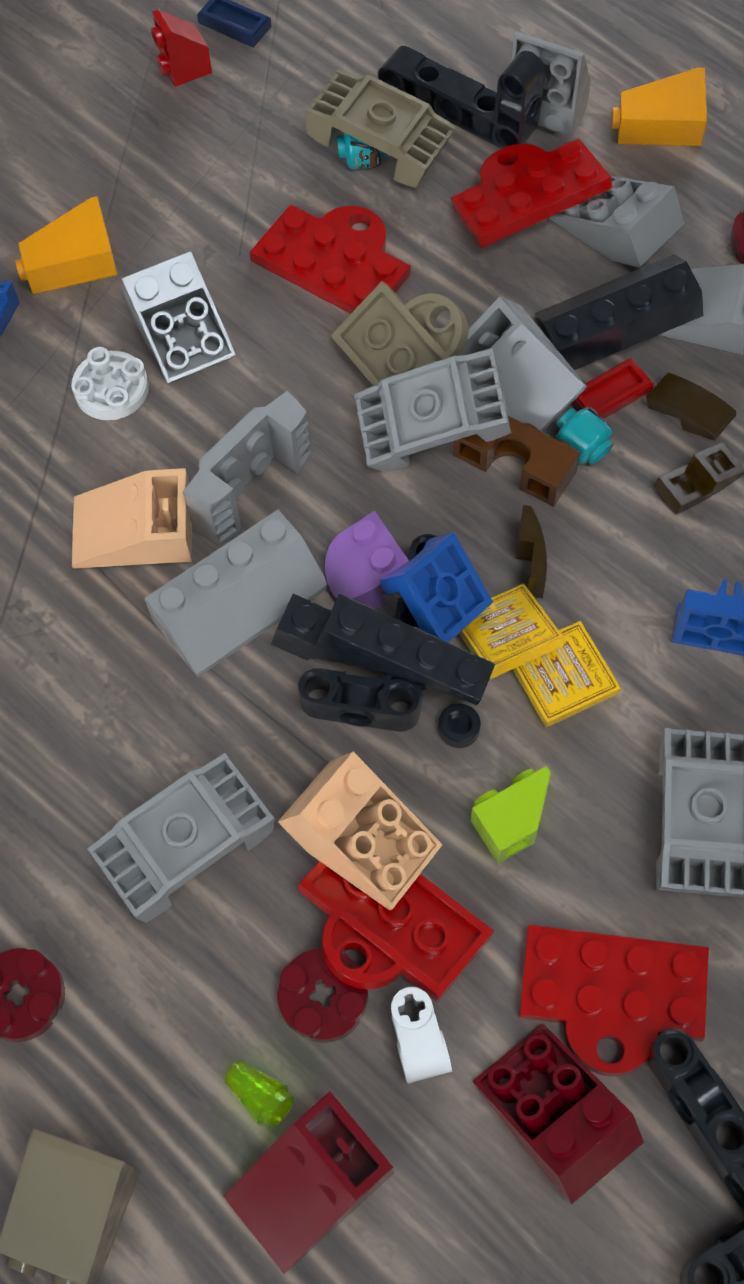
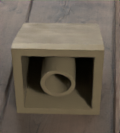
M33 1129L0 1236V1253L10 1257L7 1267L33 1277L37 1268L54 1274L51 1284H97L140 1172L123 1161Z

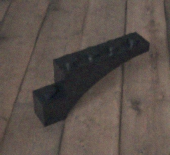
M293 593L271 642V645L307 661L309 659H320L377 670L426 685L476 706L483 697L495 663L340 593L331 610Z

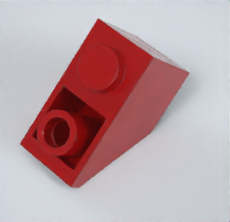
M159 9L152 11L155 27L151 28V34L156 47L160 50V54L156 55V60L163 75L168 74L175 87L211 74L212 67L209 48L195 24Z

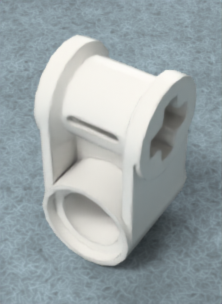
M406 987L400 990L393 998L391 1012L398 1041L396 1042L407 1084L452 1072L442 1031L439 1030L429 995L417 987ZM408 1001H413L416 1008H424V1010L419 1012V1020L416 1022H411L408 1015L400 1016L399 1014L405 1011V1003Z

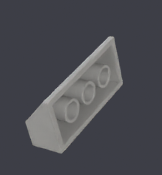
M278 509L144 599L152 621L198 678L280 622L293 593L307 600H312L328 589L329 586L304 539Z

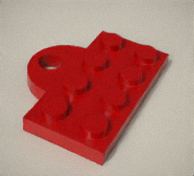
M579 138L548 153L544 149L531 144H516L504 147L491 154L482 164L480 170L482 183L451 197L453 209L482 249L610 190L613 186L610 174Z
M290 204L250 251L251 262L350 314L381 281L389 285L396 293L411 275V265L385 252L386 229L381 218L373 211L360 206L338 207L327 212L320 219ZM357 223H364L369 226L361 231L352 228Z
M320 861L298 885V891L329 916L324 926L321 943L322 955L327 967L337 979L358 989L381 988L403 975L438 1003L492 938L494 933L493 929L422 874L416 878L392 910H388ZM346 950H357L364 955L366 963L360 968H348L342 963L340 959L341 954Z
M528 925L519 1018L564 1024L565 1038L570 1051L590 1071L611 1077L629 1074L641 1067L650 1057L652 1043L663 1031L679 1029L687 1033L693 1041L702 1042L705 1039L709 947ZM603 1039L616 1041L622 1049L621 1060L614 1064L602 1061L597 1054L598 1042Z

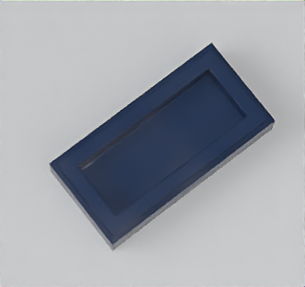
M209 0L197 14L199 24L252 48L272 27L271 17L232 0Z

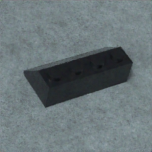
M674 254L535 313L542 332L573 370L704 316L702 289L687 261Z

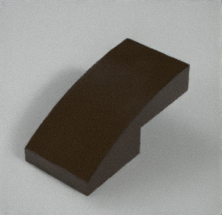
M669 372L646 396L648 408L679 418L682 430L713 441L719 437L736 417V410L718 396L687 379Z
M721 442L693 454L687 465L658 476L653 486L677 515L712 497L744 475V467L727 446Z
M523 505L516 559L531 561L528 590L535 598L543 599L547 573L545 540L533 508Z

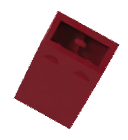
M544 1024L540 1025L473 1080L474 1085L541 1171L571 1204L577 1201L644 1143L633 1113Z
M329 1091L295 1121L223 1197L283 1274H285L394 1174V1167L331 1091Z

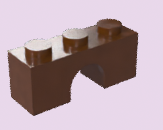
M510 416L508 418L511 434L489 442L484 441L477 434L453 441V456L484 472H487L491 464L500 457L514 456L525 463L522 469L520 490L553 507L576 474L580 451L572 448L568 442L556 440L540 432L532 424L522 423Z

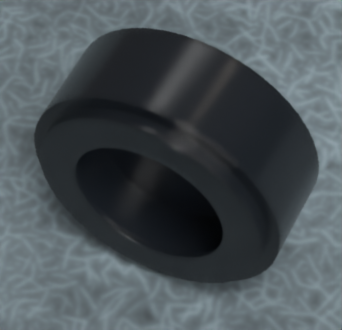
M453 704L443 710L439 717L438 731L441 739L447 745L455 748H465L477 740L480 734L481 720L475 709L466 704Z

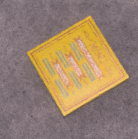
M525 584L492 597L493 603L459 632L473 654L495 663L490 680L564 646L563 635Z
M581 621L559 630L564 638L563 647L513 669L545 728L620 693L621 687Z

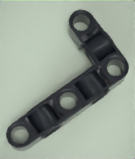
M400 46L378 70L379 80L430 104L437 115L501 149L511 145L524 144L539 124L545 66L542 60L533 52L522 51L515 57L499 76L497 92L450 67L447 68L427 58L426 55L407 46Z
M423 534L416 537L411 543L408 560L410 561L423 550L426 541L437 536ZM398 598L395 619L419 628L403 598ZM313 668L306 671L298 682L301 706L308 716L353 726L372 727L397 732L410 730L417 724L420 717L424 690L427 688L426 685L388 673H384V676H379V679L349 675L346 674V671L342 672L323 668ZM315 689H324L328 692L325 697L319 699L309 696V693ZM399 701L411 705L408 710L398 712L391 708L394 703Z
M679 1029L663 1031L654 1040L650 1048V1057L647 1059L650 1069L667 1093L676 1112L744 1213V1112L720 1076L705 1059L693 1039ZM672 1044L676 1046L682 1054V1063L680 1065L666 1063L660 1054L661 1045ZM718 1126H727L735 1132L738 1140L735 1150H727L719 1144L716 1138ZM744 1220L715 1239L712 1245L688 1260L680 1272V1284H695L694 1274L700 1265H706L714 1271L717 1284H744Z

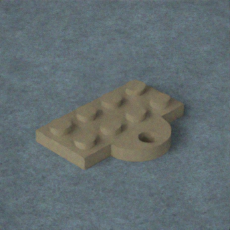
M381 281L331 334V337L368 381L375 386L382 379L452 356H460L467 342L468 324L461 308L443 295L435 293L423 294L405 304L389 285ZM444 310H450L451 318L449 323L443 328H437V316Z

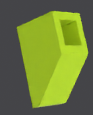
M547 765L536 772L533 769L521 772L511 781V786L499 793L496 789L490 790L474 802L475 806L472 807L471 823L497 864L535 843L551 776V771Z

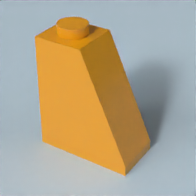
M705 68L691 69L621 92L619 107H613L611 113V129H617V144L701 146L707 124Z
M98 196L87 199L18 243L21 259L15 260L21 282L28 280L33 295L118 275Z

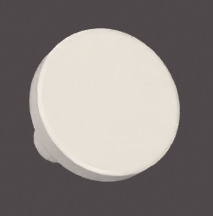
M96 347L90 350L87 359L76 369L71 387L75 400L84 413L100 420H117L129 416L141 407L148 395L149 382L143 362L140 359L126 352L108 351L104 347Z

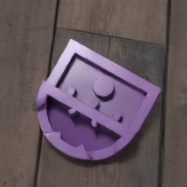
M373 511L339 533L332 540L325 559L327 583L336 599L340 593L375 609L386 604L382 597L385 590L379 580L400 568L409 560L377 513Z

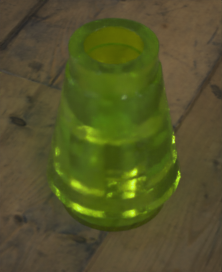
M243 1061L235 1063L225 1076L224 1083L230 1087L233 1094L259 1125L265 1123L269 1128L275 1127L285 1118L294 1103V1097L288 1093L289 1087L286 1084L247 1065Z

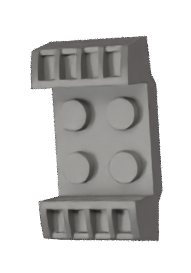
M492 348L465 356H452L382 379L377 385L354 394L367 466L384 473L411 466L410 454L474 434L479 435L486 442L511 434L498 365Z
M288 391L265 407H254L199 460V471L183 490V495L186 499L185 503L188 506V513L191 517L190 521L193 525V532L218 545L228 541L242 529L236 499L243 492L245 485L255 475L264 473L273 458L277 459L295 474L307 463L312 455L306 417L307 411Z
M664 728L659 746L658 775L663 776L662 851L656 861V890L744 898V735Z
M226 753L200 769L188 772L123 817L112 830L93 843L87 850L133 916L147 923L173 906L168 898L170 894L240 844H243L249 852L273 833L275 818Z

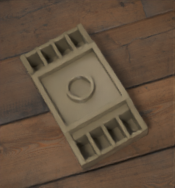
M341 69L336 71L332 79L329 80L328 84L305 111L307 134L314 140L329 147L340 131L397 158L393 180L414 188L418 186L437 159L456 128L455 125L437 115L430 104L369 74L360 77Z

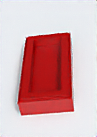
M629 358L585 383L587 388L571 404L577 411L586 407L592 408L605 419L653 390L654 383L632 358Z

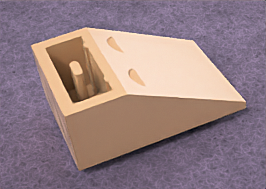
M186 468L143 471L74 496L72 568L192 562V522L190 521L191 517L188 513V506L185 503V496L183 495V490L189 484Z
M354 751L331 760L278 821L310 855L388 910H392L443 845Z

